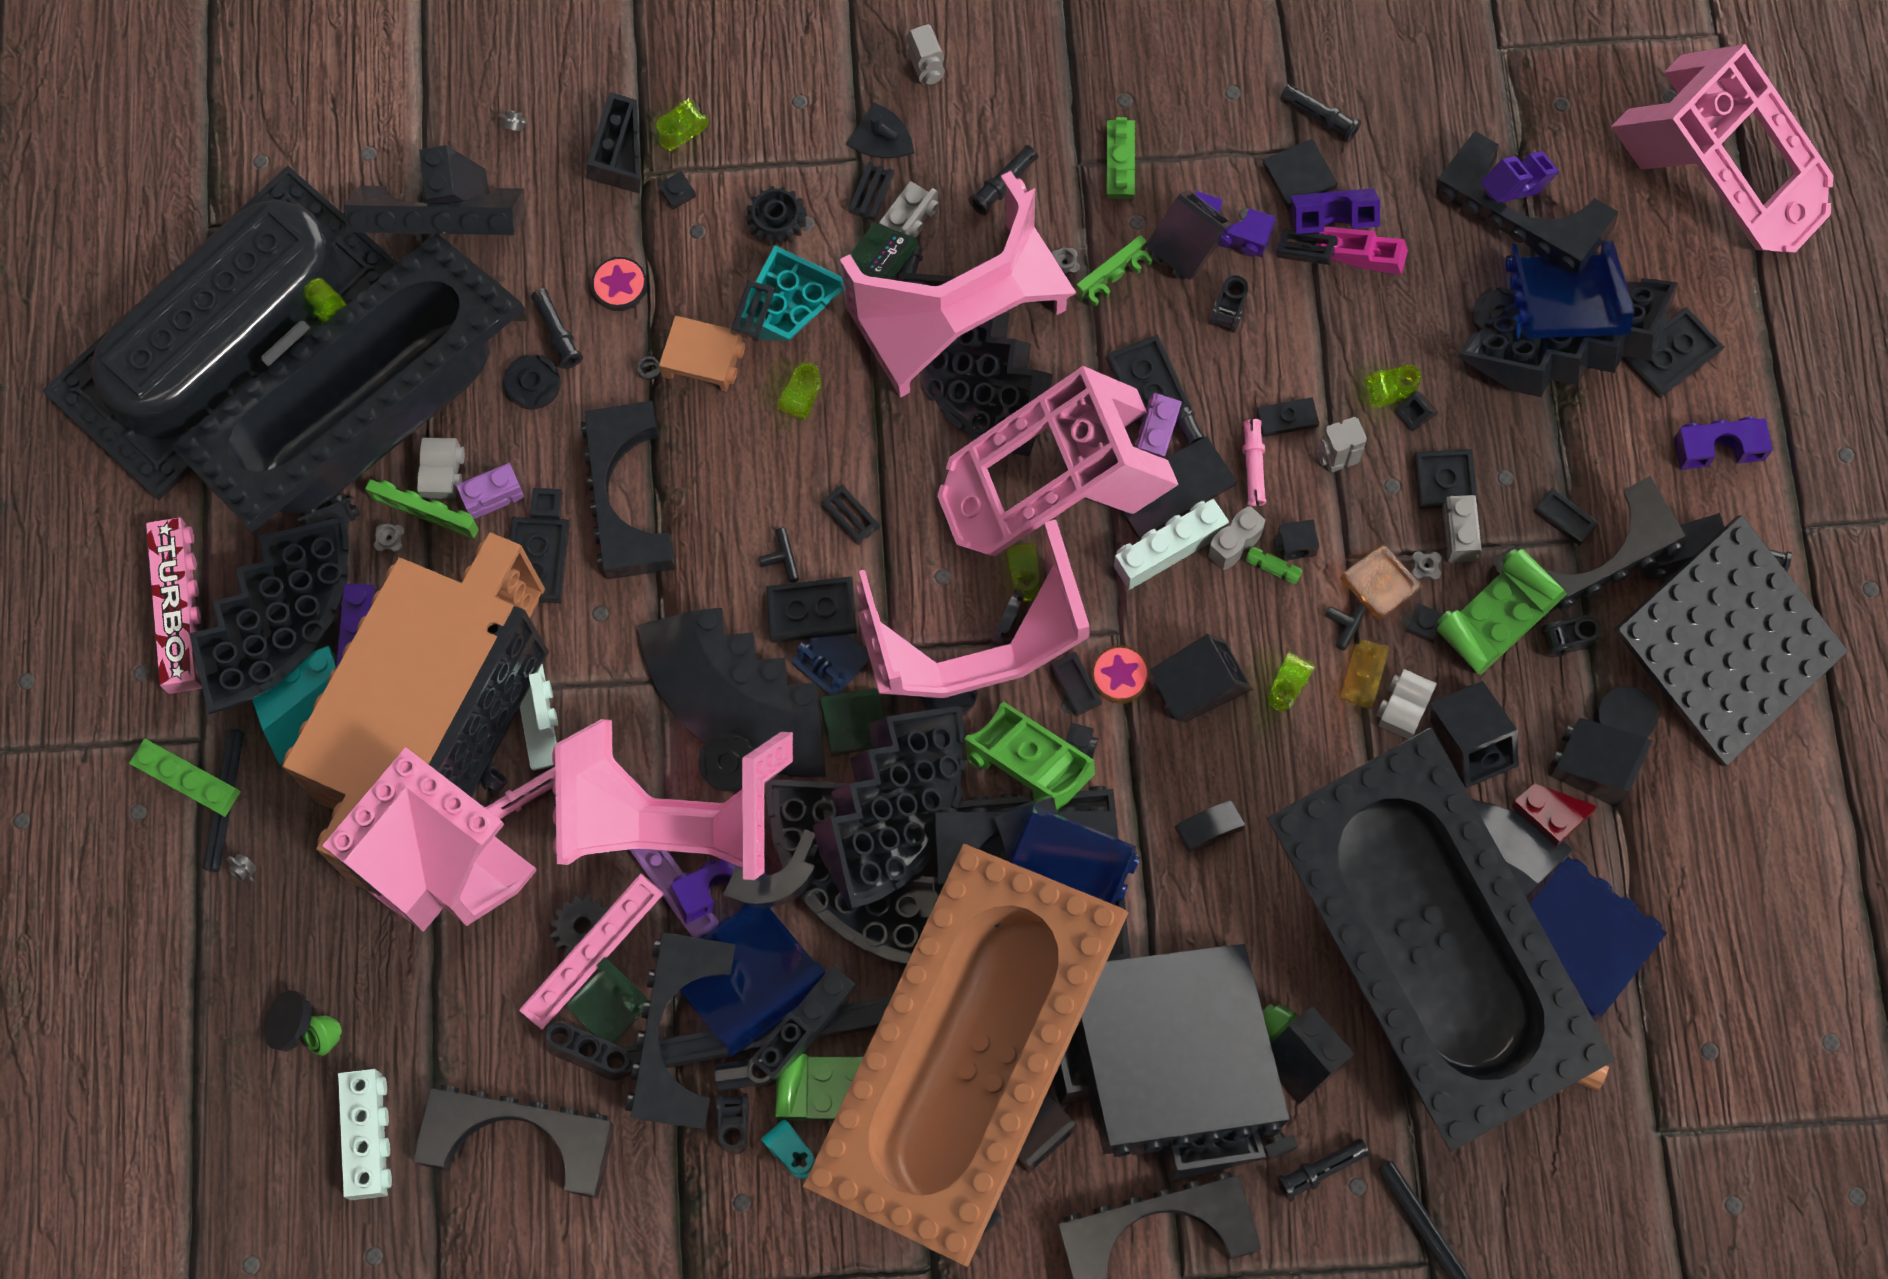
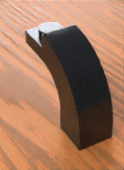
M804 830L791 861L780 872L766 876L760 875L756 880L743 879V869L736 866L724 895L730 900L754 908L780 906L800 896L812 884L819 872L815 866L810 864V861H815L819 855L815 833Z

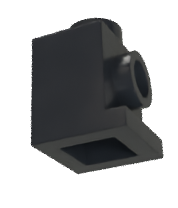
M1071 722L1065 741L1093 759L1099 738L1093 737L1094 728Z

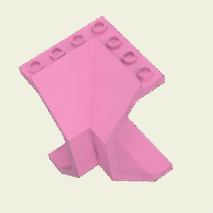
M1012 171L1001 176L1006 186V226L1010 231L1004 251L993 259L940 286H929L864 275L859 270L850 254L840 259L846 309L900 398L910 393L911 380L960 335L1025 302L1054 300V312L1058 315L1066 311L1067 299L1076 294V291L1034 227L1035 188L1027 192L1023 181L1020 178L1016 179Z
M1056 519L1044 522L1045 571L1047 578L1011 644L944 662L935 663L880 622L865 570L859 571L861 582L856 583L861 611L857 612L862 644L867 647L879 693L946 698L1024 677L1088 639L1089 623Z
M600 719L555 744L552 752V763L555 765L552 791L556 795V807L553 811L556 837L553 843V850L557 854V864L569 865L586 854L627 849L710 854L743 868V879L756 880L764 873V785L793 762V732L778 733L742 758V789L723 803L660 799L648 795L613 758L612 720Z
M406 747L322 845L381 893V896L368 891L370 894L423 932L443 908L468 926L518 894L537 871L534 866L495 837L504 825L499 818Z

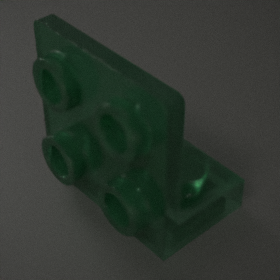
M604 957L596 965L600 972L567 1004V1008L595 1036L615 1043L641 1016L643 1002L649 999Z

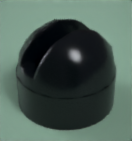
M652 356L643 357L638 363L640 376L646 380L655 379L660 373V363ZM654 365H655L656 368H657V369L652 370V371H650V372H647V373H645V374H644L643 371H642V370L648 369V368H650V367H652V366H654Z
M492 767L488 768L481 779L482 787L484 790L490 787L489 793L491 794L498 793L508 783L507 778L499 770Z

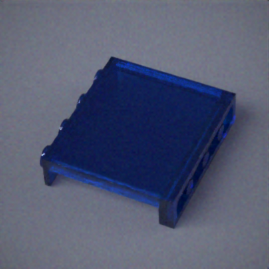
M1602 241L1600 255H1593L1579 274L1562 269L1557 262L1548 257H1519L1517 245L1512 244L1511 254L1507 255L1505 259L1506 272H1510V289L1515 290V308L1520 309L1519 325L1524 327L1527 338L1630 335L1635 312L1614 241Z
M1033 805L1010 863L1115 905L1116 901L1121 902L1128 887L1124 882L1128 873L1134 874L1140 857L1136 856L1135 845Z
M1567 857L1533 899L1530 906L1590 1015L1596 1022L1604 1015L1667 932L1662 929V925L1658 920L1651 916L1646 917L1639 912L1637 905L1627 897L1621 898L1612 891L1613 887L1606 880L1595 878L1591 875L1584 863Z
M744 905L732 917L723 919L713 931L698 937L700 939L736 944L731 975L709 976L697 979L685 985L679 991L727 1052L733 1056L784 1018L789 1012L796 1009L826 971L819 962L815 963L770 908H754Z

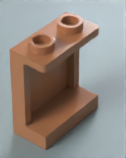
M675 316L659 364L661 375L664 378L673 380L674 375L678 374L718 384L721 391L727 392L729 384H734L737 376L735 365L737 359H742L745 343L742 342L741 334H731V329Z

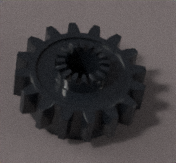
M771 186L766 191L761 189L757 197L752 196V205H747L746 207L748 214L746 221L747 225H750L751 235L756 234L758 242L767 239V245L771 246L773 241H777L779 247H781L785 239L793 243V234L796 236L802 235L800 227H806L805 217H807L803 199H796V192L794 190L788 192L784 186L781 189ZM774 214H775V215H776V214H778V215L781 214V216H779V217H776V218L773 217Z
M590 894L585 896L584 901H581L575 895L573 904L570 905L566 900L563 901L564 911L557 909L554 911L559 919L550 923L553 928L557 929V931L551 933V937L553 940H559L555 945L559 951L566 948L565 956L588 933H577L578 927L584 922L591 923L590 928H592L610 908L609 905L602 908L604 902L601 898L596 899L593 903Z

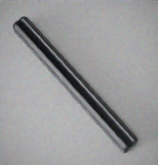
M228 729L226 731L218 779L235 788L244 733L238 729ZM212 810L202 865L205 871L219 872L230 810L226 817Z
M1388 1161L1380 1166L1378 1169L1379 1173L1450 1279H1471L1395 1163Z

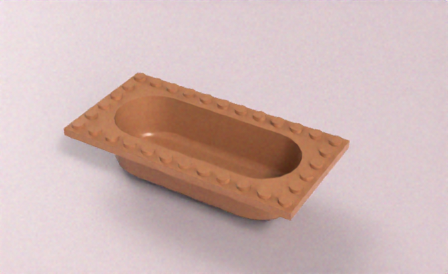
M963 844L803 1187L968 1267L1129 912L989 853Z

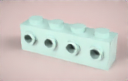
M1214 499L1207 503L1201 501L1195 504L1188 514L1182 517L1180 515L1174 516L1166 522V526L1158 531L1155 529L1150 530L1141 537V541L1134 545H1131V543L1126 544L1116 552L1114 568L1128 590L1210 544L1214 536L1221 529L1229 525L1228 519Z
M376 1069L338 1073L344 1197L349 1200L388 1196L387 1188H390L392 1185V1176L390 1169H386V1157L390 1156V1142L388 1138H385L384 1126H388L389 1123L387 1107H383V1095H387L386 1078L382 1077V1074Z

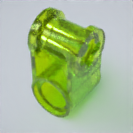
M692 99L681 102L676 108L657 120L658 142L664 149L674 150L707 128L710 120L707 116L701 115L695 108L696 104ZM667 131H674V132L671 133V134H666V133H665V132H667Z
M322 278L312 280L304 290V296L312 307L313 313L322 324L334 316L339 309L346 306L341 296Z
M805 362L796 367L787 387L779 398L778 410L803 421L806 420L822 386L819 370L816 365Z
M1408 364L1386 371L1371 373L1364 378V383L1366 386H1369L1373 398L1371 400L1372 407L1379 408L1407 399L1414 391H1418L1422 377L1420 370L1416 366ZM1404 378L1411 379L1414 382V384L1405 385L1401 382V380Z
M1035 542L1011 545L1006 549L1008 569L1011 572L1013 591L1016 589L1023 592L1025 595L1023 600L1025 601L1032 600L1039 592L1038 557ZM1023 581H1028L1029 586H1025Z
M1289 651L1268 696L1270 705L1279 711L1290 709L1301 689L1305 687L1316 664ZM1282 690L1287 692L1284 697L1279 695Z

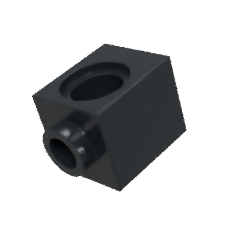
M1314 519L1279 525L1277 535L1273 536L1276 553H1281L1282 560L1284 561L1317 555L1319 541Z

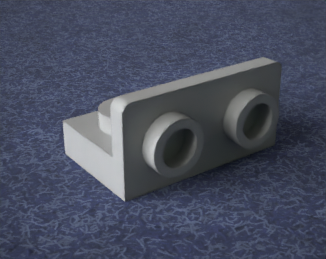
M910 181L881 219L879 227L891 235L896 233L909 238V242L912 237L915 238L919 235L925 219L928 216H933L939 206L938 191L932 188L928 192Z

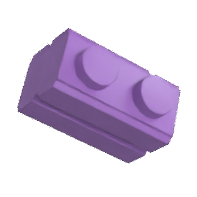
M1157 393L1151 395L1146 407L1147 413L1143 416L1138 432L1139 438L1136 439L1134 447L1161 458L1165 457L1182 402Z
M510 463L456 485L466 510L473 516V519L507 506L510 502H516L525 498Z

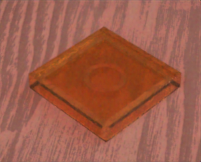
M1384 544L1352 566L1340 577L1378 620H1381L1422 588L1420 582Z

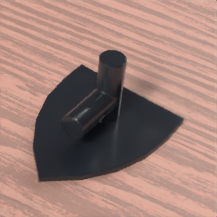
M876 102L846 143L847 146L860 153L877 158H900L914 154L912 138L905 124L897 115Z

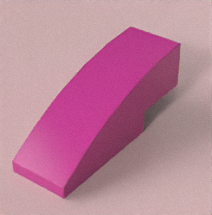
M1324 227V232H1319V234L1333 235L1338 238V244L1334 246V256L1331 255L1332 260L1363 269L1402 275L1408 252L1404 239L1377 237L1375 231ZM1316 243L1317 246L1327 247V244Z

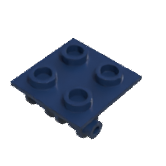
M846 634L812 638L807 644L802 642L796 649L798 654L791 660L792 663L834 699L865 667L870 658L868 651Z

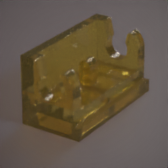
M1360 640L1359 644H1355L1340 700L1372 708L1390 646H1383L1365 640Z

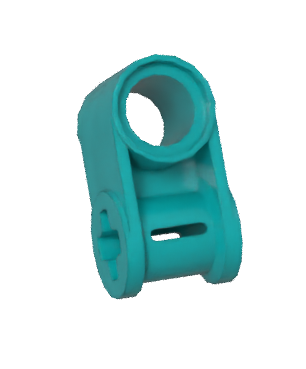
M783 1119L763 1136L761 1141L785 1165L792 1175L800 1179L807 1178L815 1158L809 1148L802 1142L797 1132ZM797 1157L805 1159L806 1167L797 1166L795 1159Z

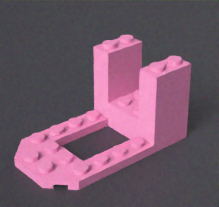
M1745 44L1680 55L1664 72L1678 95L1670 103L1630 108L1611 128L1641 170L1697 164L1756 250L1796 252L1831 214V203H1828V190L1833 186V174ZM1752 112L1794 172L1764 205L1722 146V143Z
M1082 366L950 456L946 469L949 470L945 484L940 485L937 497L956 545L996 556L1042 526L1044 522L1050 521L1085 497L1134 514L1179 485L1168 460L1135 448L1131 444L1125 427L1147 413L1137 389ZM1050 426L1068 471L1005 512L987 468Z

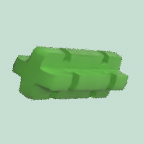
M1252 547L1246 557L1248 563L1254 566L1258 564L1261 566L1260 569L1280 578L1284 576L1286 577L1285 580L1290 583L1296 584L1302 574L1301 568L1293 564L1288 566V562L1269 553L1265 555L1262 553L1263 550Z

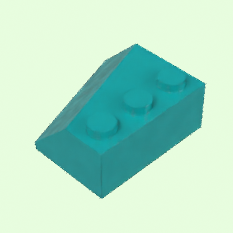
M775 245L756 280L757 283L775 288L759 339L790 341L844 290L842 276ZM751 289L739 325L740 327L744 328L757 289ZM762 292L750 330L755 331L767 295L766 292Z
M329 646L312 652L287 677L252 699L262 730L280 766L284 764V757L288 749L295 745L299 737L301 725L310 718L314 710L315 700L325 691L330 673L336 668L337 656Z

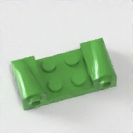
M1515 549L1511 550L1502 560L1504 565L1501 570L1503 572L1461 612L1458 610L1453 613L1447 611L1437 621L1439 626L1436 631L1480 676L1567 595L1565 590L1524 549L1518 552Z
M1004 701L999 705L992 720L981 731L967 735L964 738L967 760L974 768L988 769L990 765L994 764L1033 790L1034 800L1052 795L1057 812L1095 775L1094 760Z
M802 1054L776 1078V1119L834 1120L863 1057H808L806 1054Z

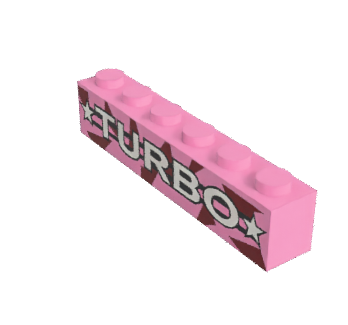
M181 517L149 522L146 524L160 686L168 694L202 689L189 633L198 632V624L201 623V613L199 607H196L195 597L199 596L197 581L193 579V570H196L197 564L194 553H191L190 546L191 543H194L193 530L191 526H187Z

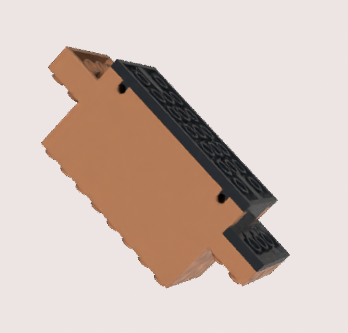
M489 532L486 540L480 542L474 562L463 573L462 583L403 558H398L395 565L388 569L383 587L373 596L372 606L368 614L359 621L354 639L345 646L343 658L339 666L330 673L325 691L315 700L314 710L310 718L301 725L299 737L295 745L288 749L284 757L282 767L316 803L333 810V819L328 828L321 832L316 850L348 882L378 896H381V893L322 845L405 747L472 798L531 686L529 674L538 673L549 653L530 619L545 588L522 546Z

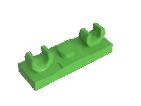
M1116 117V120H1107V199H1134L1135 120H1127V117Z
M1141 235L1081 280L1076 286L1075 296L1081 302L1088 297L1090 304L1095 307L1099 303V300L1094 295L1095 293L1100 292L1108 298L1110 290L1106 284L1110 281L1114 283L1124 275V270L1129 264H1131V269L1139 274L1141 266L1137 263L1138 260H1144L1148 265L1152 263V257L1145 251L1147 241Z

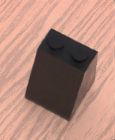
M448 145L419 150L427 203L460 202L489 194L485 168Z
M1188 190L1178 195L1145 247L1150 250L1149 255L1159 263L1165 261L1172 267L1171 272L1181 280H1185V278L1191 280L1197 275L1234 223L1192 191Z
M1208 633L1149 669L1153 677L1150 679L1153 688L1158 694H1162L1166 701L1164 708L1171 719L1184 723L1253 690L1226 640Z
M1484 681L1468 685L1460 691L1448 696H1442L1430 703L1431 723L1465 789L1519 766L1517 728Z
M1579 718L1574 726L1568 724L1561 740L1566 743L1562 751L1556 750L1550 762V766L1554 767L1550 777L1611 806L1617 807L1630 792L1653 740Z
M1313 1006L1291 1023L1271 1044L1280 1082L1299 1105L1345 1067L1354 1055L1353 1051Z
M1047 1094L1017 1158V1161L1028 1173L1033 1171L1075 1133L1076 1123Z

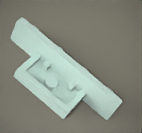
M543 664L538 673L529 674L531 686L520 705L530 768L533 771L555 766L552 763V752L555 744H557L554 726L558 725L555 709L550 708L549 698H553L550 681L545 680Z

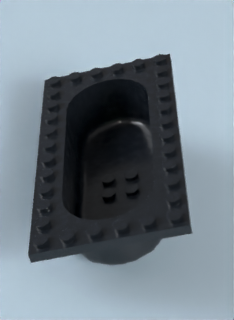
M287 165L42 391L159 501L192 470L171 446L182 435L197 426L203 418L222 406L227 399L242 390L249 381L255 379L269 368L268 366L263 370L256 363V360L299 321H304L310 328L275 360L278 361L294 345L303 341L318 326L324 324L339 309L354 300L360 292L369 288L384 273L395 267L398 262L367 234L346 232L345 215Z
M434 234L426 239L410 255L405 256L390 271L384 273L369 288L360 292L349 304L339 309L324 324L318 326L303 341L294 345L278 361L273 362L258 377L249 381L242 390L227 399L212 414L203 418L192 430L182 435L171 447L251 533L277 512L298 514L315 509L338 495L466 390L481 374L490 355L489 339L526 309L521 301L442 236Z
M1431 727L1266 817L1449 1151L1456 1150L1615 1061L1602 1034Z

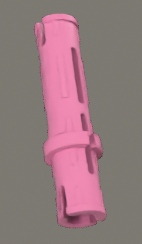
M1249 419L1243 422L1245 445L1242 446L1243 454L1246 455L1248 505L1257 506V495L1259 506L1266 504L1263 470L1265 445L1262 444L1261 420L1253 419L1252 431Z
M555 767L512 792L511 790L506 791L504 797L484 808L499 819L515 810L516 812L521 811L523 805L552 789Z

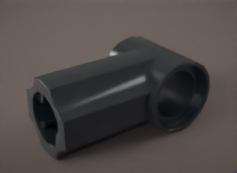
M751 1059L715 1064V1080L719 1092L754 1086L768 1087L776 1079L773 1080L769 1075L762 1079L756 1078L755 1070L758 1066Z

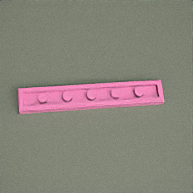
M640 873L519 1011L543 1030L664 893Z

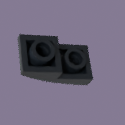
M1228 801L1180 822L1175 826V830L1187 851L1191 852L1213 845L1217 838L1242 831L1245 823L1233 802Z

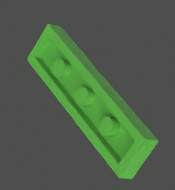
M370 479L365 488L372 500L474 539L479 530L473 516L467 512L458 510L456 513L448 510V507L439 501L432 500L430 503L422 500V497L413 491H399L395 485L388 481L381 480L379 483Z
M147 739L143 740L129 763L226 817L241 792Z

